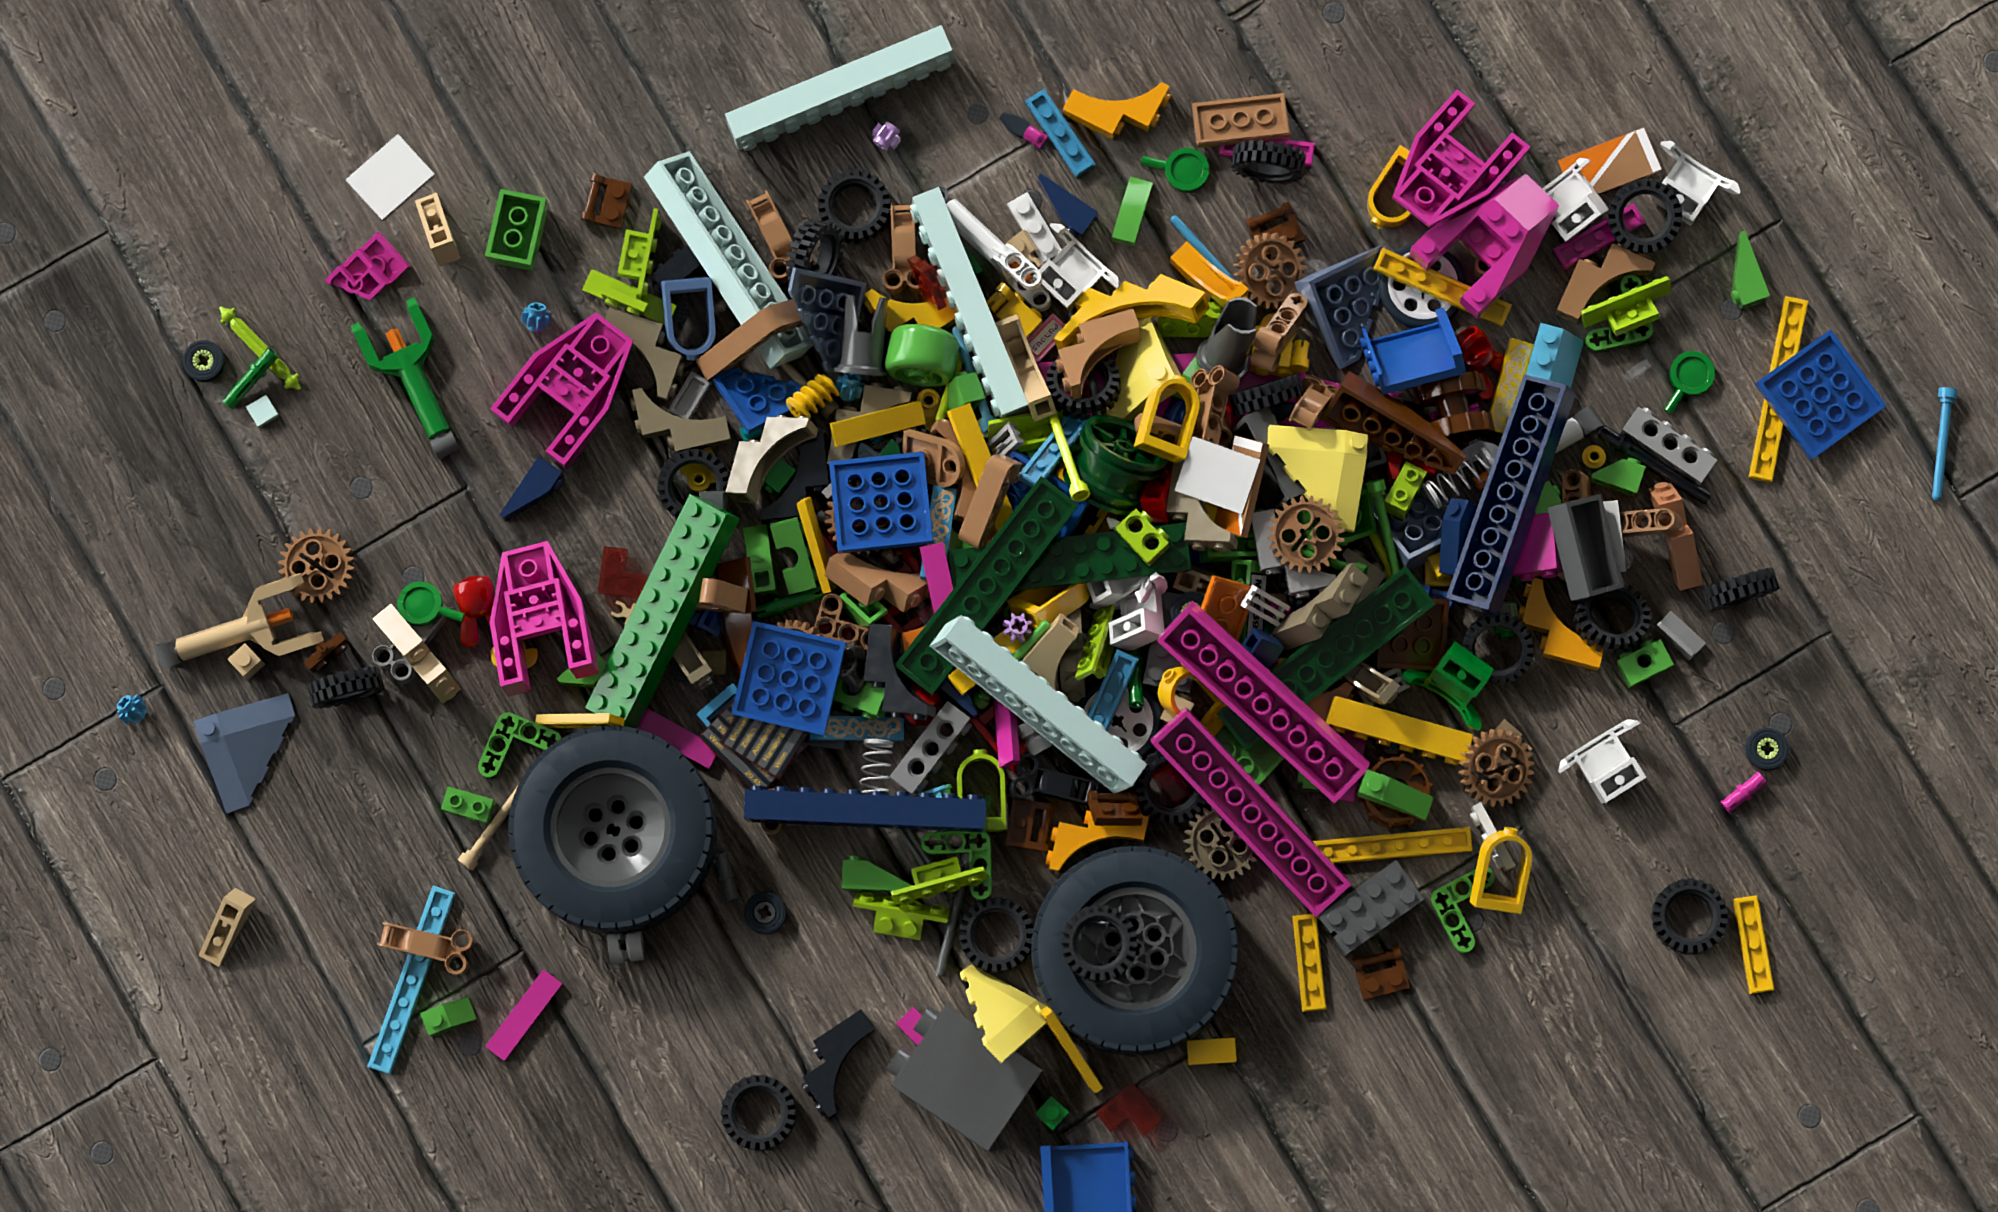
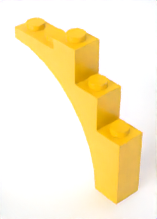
M1162 274L1149 285L1147 290L1127 281H1124L1111 296L1088 287L1075 302L1076 314L1057 333L1054 340L1057 349L1078 344L1076 334L1080 333V323L1130 309L1134 310L1137 319L1168 317L1196 324L1210 307L1204 291Z

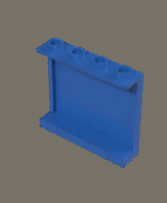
M1444 307L1435 309L1437 322L1370 340L1366 329L1362 328L1364 338H1360L1361 348L1375 387L1380 386L1383 395L1466 373L1462 351Z
M1128 1141L1040 1146L1044 1212H1132V1210H1136V1195H1131L1130 1186L1135 1185L1134 1171H1129V1161H1134L1133 1146L1128 1147Z

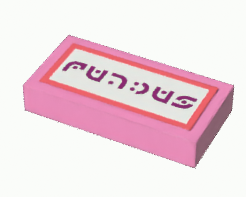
M1054 313L1027 339L1036 363H1039L1056 345L1054 338L1065 326Z

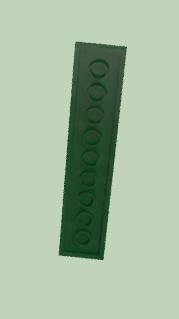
M1040 476L897 661L895 667L933 695L955 667L930 647L944 625L962 615L963 617L970 618L975 623V627L983 631L1080 505Z
M1186 523L1153 526L1156 530L1161 528L1169 536L1167 542L1170 547L1150 566L1142 560L1116 531L1054 538L1013 592L1151 576L1154 573L1163 575L1191 571L1189 544L1184 540ZM1142 528L1130 529V531L1137 533ZM1150 539L1146 543V548L1149 550H1154L1159 546V541L1156 539ZM983 546L981 550L975 547L949 550L953 589L986 546Z
M1405 566L1353 606L1349 614L1343 615L1331 623L1321 638L1304 644L1270 672L1307 704L1433 607L1435 603ZM1227 705L1216 713L1245 751L1262 739L1254 729Z

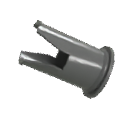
M845 295L841 360L838 367H834V371L887 376L888 372L883 368L887 308L890 298H879L871 322V332L858 331L855 297L853 295Z
M1235 297L1227 301L1214 325L1210 337L1204 340L1198 347L1196 358L1201 369H1205L1210 373L1215 366L1220 365L1237 375L1239 379L1247 373L1249 366L1248 354L1254 343L1257 331L1254 329L1257 313L1256 304L1243 297Z

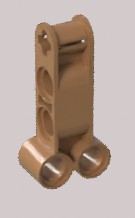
M766 190L765 194L751 201L747 199L746 203L774 258L769 266L770 273L777 283L783 284L788 282L787 278L789 276L786 275V272L783 275H777L774 272L780 266L786 269L789 268L786 266V261L790 260L787 252L792 251V247L789 246L792 239ZM810 258L809 271L813 266L812 258Z
M891 203L893 269L886 271L883 275L884 289L891 295H897L903 291L904 287H908L910 292L920 294L927 289L928 280L925 271L917 268L915 222L910 213L911 208L910 205L893 206V203ZM914 277H921L923 282L920 285H913L911 280ZM891 278H898L900 280L899 284L894 287L888 285L887 282Z
M1290 294L1266 328L1260 327L1254 339L1255 349L1251 356V364L1270 372L1275 371L1280 361L1281 353L1304 322L1305 315L1303 312L1307 306L1308 299L1302 294Z
M1220 365L1215 366L1210 373L1205 369H1199L1191 378V385L1197 390L1200 401L1192 437L1216 445L1219 444L1228 396L1237 390L1240 383L1237 375Z
M1306 374L1302 381L1305 393L1296 397L1299 401L1295 405L1289 421L1294 420L1308 427V430L1311 431L1321 418L1338 387L1326 385L1320 378Z
M382 923L384 928L380 943H377V946L444 961L446 970L456 976H461L467 972L469 962L463 955L464 952L470 951L475 945L474 936L470 932L458 930L450 938L391 923ZM464 934L468 936L469 943L466 947L461 948L457 944V939L460 935ZM455 958H461L463 961V967L458 971H454L451 967V963Z

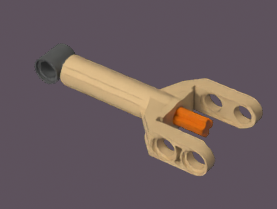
M301 573L257 587L242 618L177 638L176 644L173 639L155 645L154 648L161 668L181 663V659L186 661L248 640L261 645L264 649L278 656L323 642L324 639L320 631L308 632L276 643L273 627L294 621L292 611L288 607L268 614L265 603L261 601V599L292 590L297 585L304 583Z

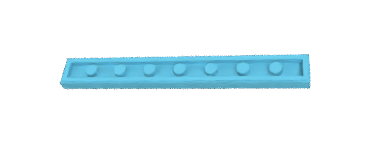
M433 885L417 930L442 935L456 893ZM408 953L367 1067L390 1075L392 1074L433 959Z

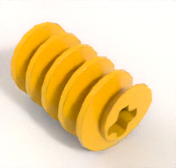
M818 374L814 380H810L807 383V386H802L800 392H795L793 398H787L786 405L795 418L798 416L811 418L810 410L817 414L818 409L816 405L824 408L825 403L823 399L831 402L830 394L832 393L837 397L839 392L830 378L824 374Z

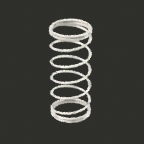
M1481 446L1479 453L1482 460L1477 455L1470 453L1469 460L1472 468L1463 461L1479 482L1482 481L1473 465L1471 455L1476 457L1489 473L1494 461L1489 452ZM1460 466L1461 474L1456 471V474L1463 480L1468 489H1471ZM1448 473L1450 481L1444 475L1437 474L1440 489L1432 481L1427 480L1423 483L1427 496L1438 509L1442 507L1441 501L1429 483L1449 503L1441 486L1439 475L1460 496L1450 473Z
M865 739L863 744L866 747L878 751L864 753L862 757L865 760L878 764L865 765L861 767V770L864 773L878 777L863 778L859 782L866 787L877 789L876 791L888 792V789L871 786L862 781L890 779L889 776L868 772L863 768L891 766L889 763L866 758L865 755L892 754V751L876 747L891 748L894 743L881 739ZM865 790V791H862V792H863V793H868V792H871V791H874V790Z

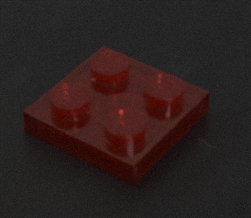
M916 255L908 258V263L924 301L938 311L947 307L944 300L947 296L942 286L937 284L935 278L938 277L934 266L932 264L929 265L925 259L922 260Z

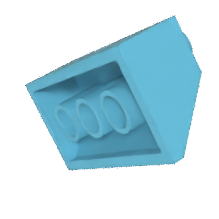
M1540 323L1526 375L1565 384L1571 388L1584 340L1562 328Z

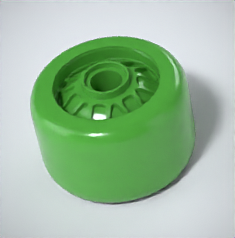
M922 324L898 326L891 332L885 360L886 371L894 379L910 385L921 387L945 386L953 380L956 372L959 342L953 334L937 327Z

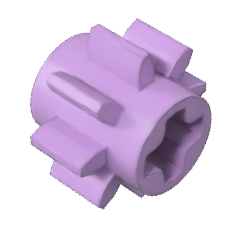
M886 122L883 126L878 123L872 131V135L875 136L873 142L885 151L889 147L895 149L901 141L898 136L900 130L889 122Z
M1012 613L1010 616L1011 621L1004 620L1003 625L1008 627L1003 632V636L1008 635L1011 638L1010 643L1014 640H1019L1023 643L1024 635L1030 636L1032 631L1027 629L1032 621H1026L1023 613L1017 617ZM1016 624L1017 627H1022L1021 632L1017 629L1013 630V626Z

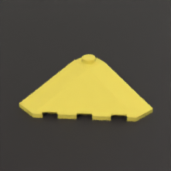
M1152 317L1137 319L1140 326L1141 341L1123 346L1118 350L1115 366H1118L1120 373L1121 393L1111 410L1106 407V415L1120 417L1128 421L1134 420L1137 415L1144 412L1148 395L1153 388L1167 380L1173 379L1174 375L1181 376ZM1164 388L1161 393L1159 403L1164 401L1171 395L1175 394L1177 391L1170 388Z
M1270 425L1268 427L1267 441L1269 452L1272 455L1277 453L1286 464L1283 469L1292 481L1298 480L1307 492L1304 493V496L1308 501L1313 496L1314 503L1316 504L1321 498L1323 499V507L1331 504L1329 512L1338 511L1334 519H1342V522L1337 525L1338 528L1353 533L1355 531L1367 458L1368 435L1347 430L1312 428L1309 431L1306 427Z
M972 964L960 973L961 979L963 981L967 980L969 983L966 994L970 1004L977 1006V1012L974 1014L979 1029L983 1028L985 1030L986 1036L982 1038L983 1044L1001 1063L1034 1038L1047 1025V1022L1040 1013L1046 1005L1040 1003L1037 999Z

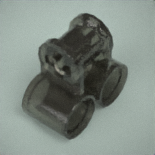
M859 640L847 643L838 676L839 679H843L847 684V690L850 693L859 692L867 683V681H864L865 650Z

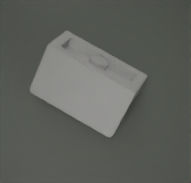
M1672 611L1654 628L1658 634L1688 661L1706 644L1702 638Z

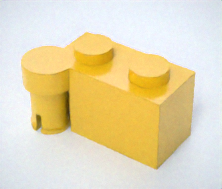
M1001 282L996 287V292L986 301L991 315L995 320L1000 321L1017 314L1025 336L1028 339L1043 324L1042 314L1035 307L1029 308L1024 303L1025 299L1017 291L1013 292L1006 284Z
M1296 340L1294 344L1290 341L1281 353L1280 361L1274 372L1267 371L1253 364L1250 365V372H1255L1260 376L1275 375L1280 378L1307 372L1309 368V359L1307 357L1310 343L1304 340L1301 347L1302 340Z

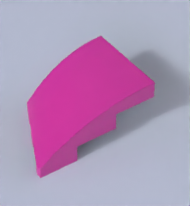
M376 232L362 248L357 249L324 281L341 287L350 293H356L365 299L372 300L396 281L411 265L380 232Z

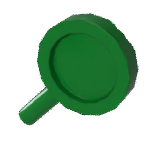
M1193 148L1178 149L1168 157L1167 161L1147 156L1142 157L1141 165L1165 170L1168 183L1180 192L1191 193L1199 190L1206 183L1209 176V164L1206 157L1200 151Z
M1687 351L1680 354L1673 361L1669 373L1670 381L1676 391L1664 408V411L1672 415L1684 395L1698 396L1705 393L1711 387L1715 378V367L1705 354L1698 351Z
M417 581L410 583L402 589L398 597V611L405 621L412 626L423 627L430 625L440 615L459 622H463L465 619V613L443 607L440 592L434 585L428 582Z

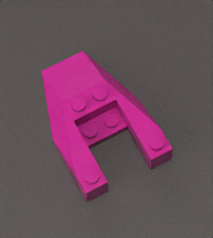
M1458 89L1416 134L1392 199L1428 227L1492 193L1521 163L1531 147L1512 132L1484 163L1461 145L1451 135L1466 120L1475 103Z
M1525 173L1498 186L1483 199L1438 222L1411 247L1410 256L1427 271L1459 239L1490 268L1461 297L1460 304L1478 319L1527 271L1560 205Z
M594 313L535 352L490 410L496 417L513 428L541 391H544L568 409L574 416L546 450L550 458L568 470L581 454L607 414L633 340L598 313Z
M548 541L503 552L490 618L499 682L503 691L508 697L531 691L523 640L560 630L563 631L568 666L575 678L579 679L599 674L596 651L582 599Z

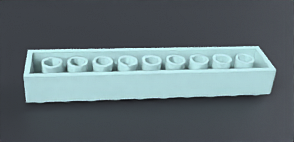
M942 25L725 113L728 127L738 150H751L757 146V143L764 140L770 142L777 139L781 133L786 131L787 133L795 132L803 124L817 123L825 115L830 114L833 116L839 114L847 106L852 105V107L861 105L865 102L864 99L872 96L873 98L880 97L886 93V90L891 88L900 89L906 86L908 81L913 79L922 80L928 77L930 72L948 69L951 66L950 64L954 63L952 48Z
M690 151L658 161L644 178L739 323L742 325L760 310L770 305L787 301L788 299ZM802 325L798 328L775 334L759 346L757 350L771 369L802 357L813 346L808 329L805 325Z
M939 187L912 197L913 205H910V213L914 222H919L920 224L919 235L923 244L929 245L928 257L932 266L937 265L938 267L937 278L941 288L946 287L947 289L945 297L950 310L955 308L954 319L959 331L963 330L965 333L963 341L968 353L973 352L972 363L976 373L982 374L981 385L985 395L991 396L990 407L994 417L999 416L1001 419L1027 412L1028 402Z
M960 615L946 623L930 645L932 649L1113 793H1118L1132 787L1147 765L1139 753L1125 747L1120 738L1110 735L1105 731V727L1100 722L1090 719L1084 709L1070 703L1065 694L1055 691L1049 686L1050 683L1045 678L1035 675L1029 665L1015 659L1009 649L1003 646L1000 647L994 642V638L990 634L982 632L975 627V623L970 618Z

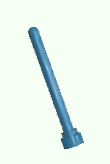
M1172 216L1170 219L1171 223L1184 238L1212 265L1235 280L1178 216Z
M1941 387L1938 391V398L1940 403H1942L1932 491V498L1935 501H1939L1942 497L1951 405L1954 404V400H1957L1958 390L1955 388Z

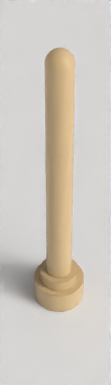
M516 789L470 851L467 850L466 853L463 852L458 858V861L473 871L478 865V855L510 813Z

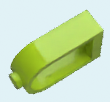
M986 749L973 750V755L966 758L958 769L957 794L959 798L963 799L962 776L970 764L976 761H986L994 765L1000 775L1001 817L988 818L987 832L1007 831L1004 770L999 768V761L988 755Z

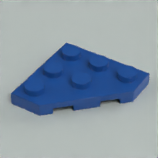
M734 367L713 377L714 385L748 435L764 428L767 417L788 416L792 414L786 405V399L789 397L793 398V394L797 391L800 392L801 388L799 383L788 380V382L776 380L773 376L756 373V375L742 372V369Z

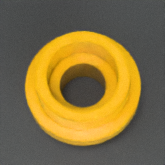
M1591 445L1583 451L1582 461L1586 467L1597 469L1604 464L1606 454L1601 447ZM1596 453L1598 460H1592L1590 454Z

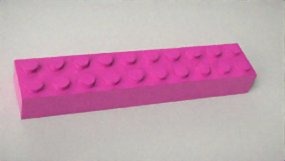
M1194 601L1177 616L1157 639L1158 643L1334 804L1367 771L1370 762Z
M1187 707L1183 708L1151 738V743L1316 917L1352 885L1340 869Z

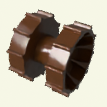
M1477 371L1466 372L1465 374L1422 384L1413 388L1416 405H1421L1422 408L1438 407L1440 419L1429 423L1453 444L1470 442L1483 436H1488L1491 431H1495L1491 413L1486 411L1470 412L1467 399L1479 396L1483 391H1486L1482 373L1479 374Z
M1401 754L1400 757L1387 759L1380 757L1379 762L1371 769L1373 772L1390 777L1430 795V788H1432L1433 783H1429L1427 775L1422 769L1424 765H1418L1414 761L1404 758V754ZM1361 797L1358 800L1359 803L1363 804L1364 810L1369 816L1367 820L1369 822L1373 820L1378 825L1386 827V831H1390L1391 828L1404 826L1410 828L1417 819L1415 816Z

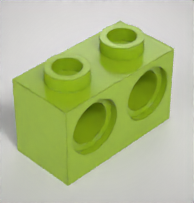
M1407 461L1405 462L1384 501L1387 513L1403 521L1405 520L1423 487V483L1426 481L1427 471Z
M1135 509L1115 527V530L1142 560L1150 566L1170 547L1167 542L1169 536L1161 528L1156 530L1151 525L1153 520L1144 510L1140 513ZM1133 522H1140L1143 527L1141 531L1134 533L1130 531V525ZM1150 539L1159 541V546L1154 550L1146 548V543Z

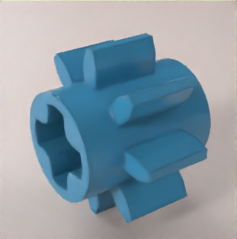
M531 303L522 312L521 322L527 323V329L530 331H542L544 327H548L551 321V312L546 311V306L542 303Z
M844 373L843 376H838L835 386L842 400L854 401L856 397H861L865 383L860 382L861 377L858 374Z
M137 694L134 698L131 695L124 696L117 704L118 718L126 724L130 721L132 723L140 722L147 712L145 709L147 706L144 704L145 700Z

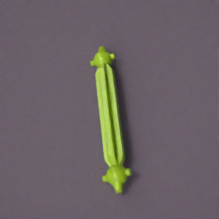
M221 306L219 308L222 318L221 323H230L231 329L260 357L268 346L242 319L235 317V308L226 309ZM278 358L270 366V369L279 378L285 380V389L294 388L299 391L301 389L298 379L300 375L298 373L295 375L291 374L289 368Z

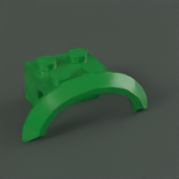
M1454 642L1430 674L1412 669L1402 674L1406 684L1420 685L1428 688L1452 704L1460 712L1468 728L1476 731L1481 729V719L1470 701L1473 697L1477 696L1488 682L1494 668L1463 646Z

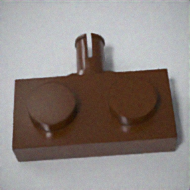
M339 632L328 642H320V645L317 644V651L304 664L313 673L316 670L318 672L322 671L329 664V659L334 655H341L347 649L346 645L349 641Z

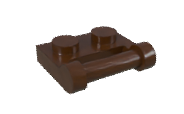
M591 174L590 182L592 184L585 211L581 213L580 219L585 222L621 230L633 187L632 183L603 177L598 174ZM602 185L606 186L607 189L600 216L593 213L600 186Z
M1289 201L1283 203L1282 207L1255 219L1251 217L1245 220L1253 240L1255 235L1262 236L1263 233H1270V236L1273 233H1278L1279 238L1287 236L1286 243L1294 241V245L1306 239ZM1286 215L1287 222L1259 233L1257 227ZM1267 249L1266 257H1269L1271 252Z
M1088 791L1087 802L1095 825H1142L1143 817L1137 802L1136 791H1128L1127 793H1097V791Z
M1013 799L1005 846L1048 852V832L1051 814L1055 811V805L1032 800ZM1036 809L1042 811L1038 840L1037 842H1032L1030 839Z
M1399 946L1391 948V951L1360 958L1358 956L1352 958L1363 1000L1410 988ZM1391 960L1395 961L1396 967L1364 975V967Z

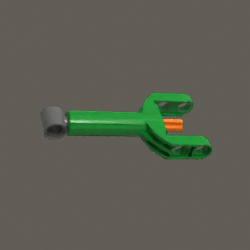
M415 297L406 300L408 304L407 310L421 337L422 342L419 344L416 342L406 346L399 329H391L385 335L394 353L383 357L384 360L379 361L365 329L360 326V323L358 322L350 327L370 369L401 378L428 438L433 439L430 440V443L439 460L460 449L452 432H448L450 427L422 370L424 361L429 355L435 339Z

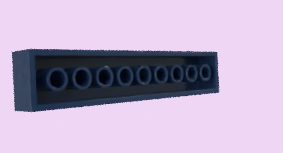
M1524 374L1446 596L1454 604L1499 616L1576 392L1567 385Z
M752 785L751 790L745 789L743 818L747 822L987 833L988 802L983 799L982 795H968L967 799H961L958 794H943V798L935 797L934 793H919V797L911 796L910 792H895V796L887 795L886 791L876 790L871 791V795L863 794L862 790L853 789L847 790V794L840 793L838 789L829 788L823 789V793L813 790L814 788L800 787L799 792L789 789L790 787L776 786L775 791L765 788L766 786Z

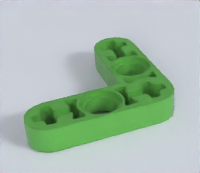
M1633 274L1625 276L1620 283V293L1624 294L1630 291L1629 288H1625L1628 281L1636 284L1635 288L1641 287L1642 282L1640 278ZM1652 322L1642 326L1643 329L1648 330L1645 336H1641V333H1636L1638 328L1624 333L1625 340L1622 342H1617L1613 339V330L1610 326L1594 329L1587 334L1585 346L1591 352H1601L1645 342L1653 333ZM1605 332H1608L1609 345H1607V340L1601 341L1599 346H1595V343H1590L1593 335H1596L1597 339L1605 338Z
M503 713L498 718L479 761V772L486 778L498 776L514 739L545 751L549 744L542 739L540 744L537 743L541 738L542 730L546 731L543 735L551 739L554 735L556 736L555 740L559 741L562 737L558 732L516 714ZM509 718H512V722L515 725L514 727H509L506 732L507 735H510V738L507 739L504 735L497 734L499 730L502 733L504 732L505 725L503 721H508ZM528 726H533L537 730V734L533 739H527L524 736V730ZM497 739H503L506 744L505 749L501 752L494 751L492 747L493 742ZM491 752L493 755L501 757L499 761L496 758L494 759L493 766L495 770H490L489 773H486V769L483 766L485 763L489 764L492 759L491 756H488V753Z
M930 832L923 836L921 846L928 854L969 853V870L974 869L976 860H986L987 868L985 871L988 875V880H984L983 885L988 887V891H984L983 896H980L979 892L975 891V888H978L979 885H970V891L974 898L981 901L986 900L992 895L991 839L986 832ZM966 835H970L969 840H977L978 835H982L986 843L982 844V848H978L977 844H969L970 849H966ZM942 836H946V850H942L943 845H936L934 850L926 846V842H929L931 837H934L935 841L940 842L943 841ZM953 836H959L963 840V844L959 849H952L949 842Z
M1489 867L1487 873L1490 877L1487 879L1488 883L1485 884L1484 890L1490 887L1495 880L1494 872ZM1476 869L1436 889L1430 897L1431 905L1455 950L1460 953L1471 951L1475 945V938L1457 904L1471 896L1473 883L1468 877L1472 876L1474 880ZM1459 882L1468 884L1469 892L1466 895H1460L1456 892V885ZM1438 893H1440L1441 896H1447L1448 899H1446L1445 901L1447 908H1449L1450 905H1452L1454 908L1452 910H1448L1446 913H1444V915H1441L1440 911L1444 910L1442 904H1436L1435 900L1438 898ZM1455 914L1458 916L1459 925L1457 927H1449L1446 924V917L1448 915ZM1462 926L1465 928V931H1461L1462 936L1470 939L1466 949L1464 946L1459 947L1458 942L1460 938L1458 934L1454 937L1451 932L1458 931Z

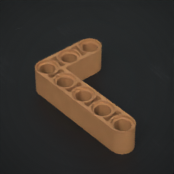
M794 299L773 304L760 310L698 358L696 363L706 381H713L714 376L731 369L775 334L804 325L797 311L798 307Z
M1570 469L1564 473L1562 478L1563 503L1591 496L1590 478L1586 474L1576 469ZM1579 476L1580 481L1578 485L1573 486V480ZM1665 508L1619 512L1620 522L1623 519L1626 520V525L1621 530L1622 537L1670 534L1677 532L1682 526L1680 515ZM1671 515V523L1665 526V519ZM1648 517V525L1642 528L1643 519Z
M703 578L700 601L695 610L745 613L748 589L721 580Z

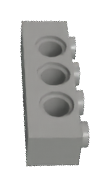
M1638 406L1620 434L1622 436L1625 434V438L1700 485L1717 461L1714 458V453L1707 448H1699L1694 444L1695 441L1686 434L1680 435L1674 431L1675 427L1669 422L1659 421L1651 410L1645 407L1642 409ZM1648 426L1653 427L1656 435L1653 437L1647 436L1644 428ZM1672 440L1676 448L1668 450L1664 446V441ZM1691 453L1694 455L1695 462L1687 463L1684 460V454Z
M947 701L890 777L911 794H915L917 791L921 793L929 783L926 780L932 772L936 774L943 765L941 760L945 754L950 755L958 744L955 741L960 735L965 736L971 729L972 724L970 722L973 718L953 702ZM946 723H950L954 729L953 734L949 737L944 736L942 733V727ZM931 742H935L939 746V752L935 756L930 755L927 750ZM916 761H921L925 767L920 775L913 771V765Z

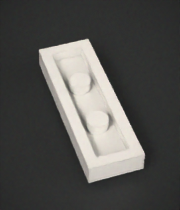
M1028 192L1007 203L1021 230H1027L1038 250L1035 252L1037 257L1043 264L1048 259H1054L1062 249Z
M1480 802L1472 806L1470 817L1476 827L1480 825L1484 833L1481 835L1484 842L1489 835L1497 831ZM1503 842L1499 843L1493 849L1495 855L1492 857L1499 869L1503 868L1506 872L1514 868L1515 864Z

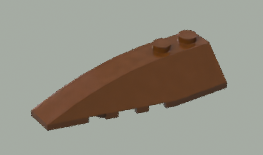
M1348 371L1320 418L1339 430L1368 435L1367 445L1372 443L1382 447L1381 450L1389 453L1392 450L1404 454V458L1424 461L1427 466L1453 475L1466 458V455L1429 422L1389 394L1383 395L1379 388Z
M750 557L718 563L710 578L748 589L745 613L717 612L722 639L738 681L753 624L752 613L756 611Z

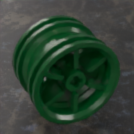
M1095 415L1090 417L1080 434V442L1083 449L1071 454L1080 480L1088 485L1090 496L1085 501L1104 511L1128 516L1135 509L1140 513L1143 511L1140 499L1146 485L1150 480L1157 479L1162 475L1164 467L1169 460L1135 448L1134 444L1137 434L1134 423L1111 415ZM1065 466L1063 470L1064 481L1070 488L1071 481Z

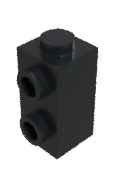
M688 246L684 249L682 247L677 249L671 255L672 258L668 262H662L653 269L654 273L651 276L654 282L652 286L660 295L662 294L661 281L690 279L704 269Z

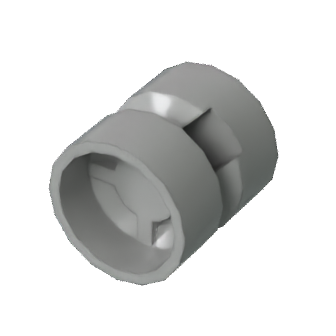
M1025 722L1017 726L1018 736L1020 740H1025L1024 747L1028 754L1036 755L1053 745Z
M642 930L627 932L626 935L622 933L607 934L608 953L611 964L625 963L628 958L631 962L645 960ZM626 944L627 950H622L621 945Z

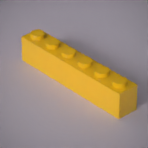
M1338 696L1332 697L1326 718V723L1337 733L1344 734L1345 730L1354 733L1353 737L1362 740H1367L1368 737L1377 739V744L1388 747L1393 743L1400 745L1399 750L1413 753V749L1422 752L1421 756L1435 759L1436 756L1445 758V763L1458 766L1460 761H1465L1466 758L1461 753L1469 752L1466 744H1471L1473 734Z

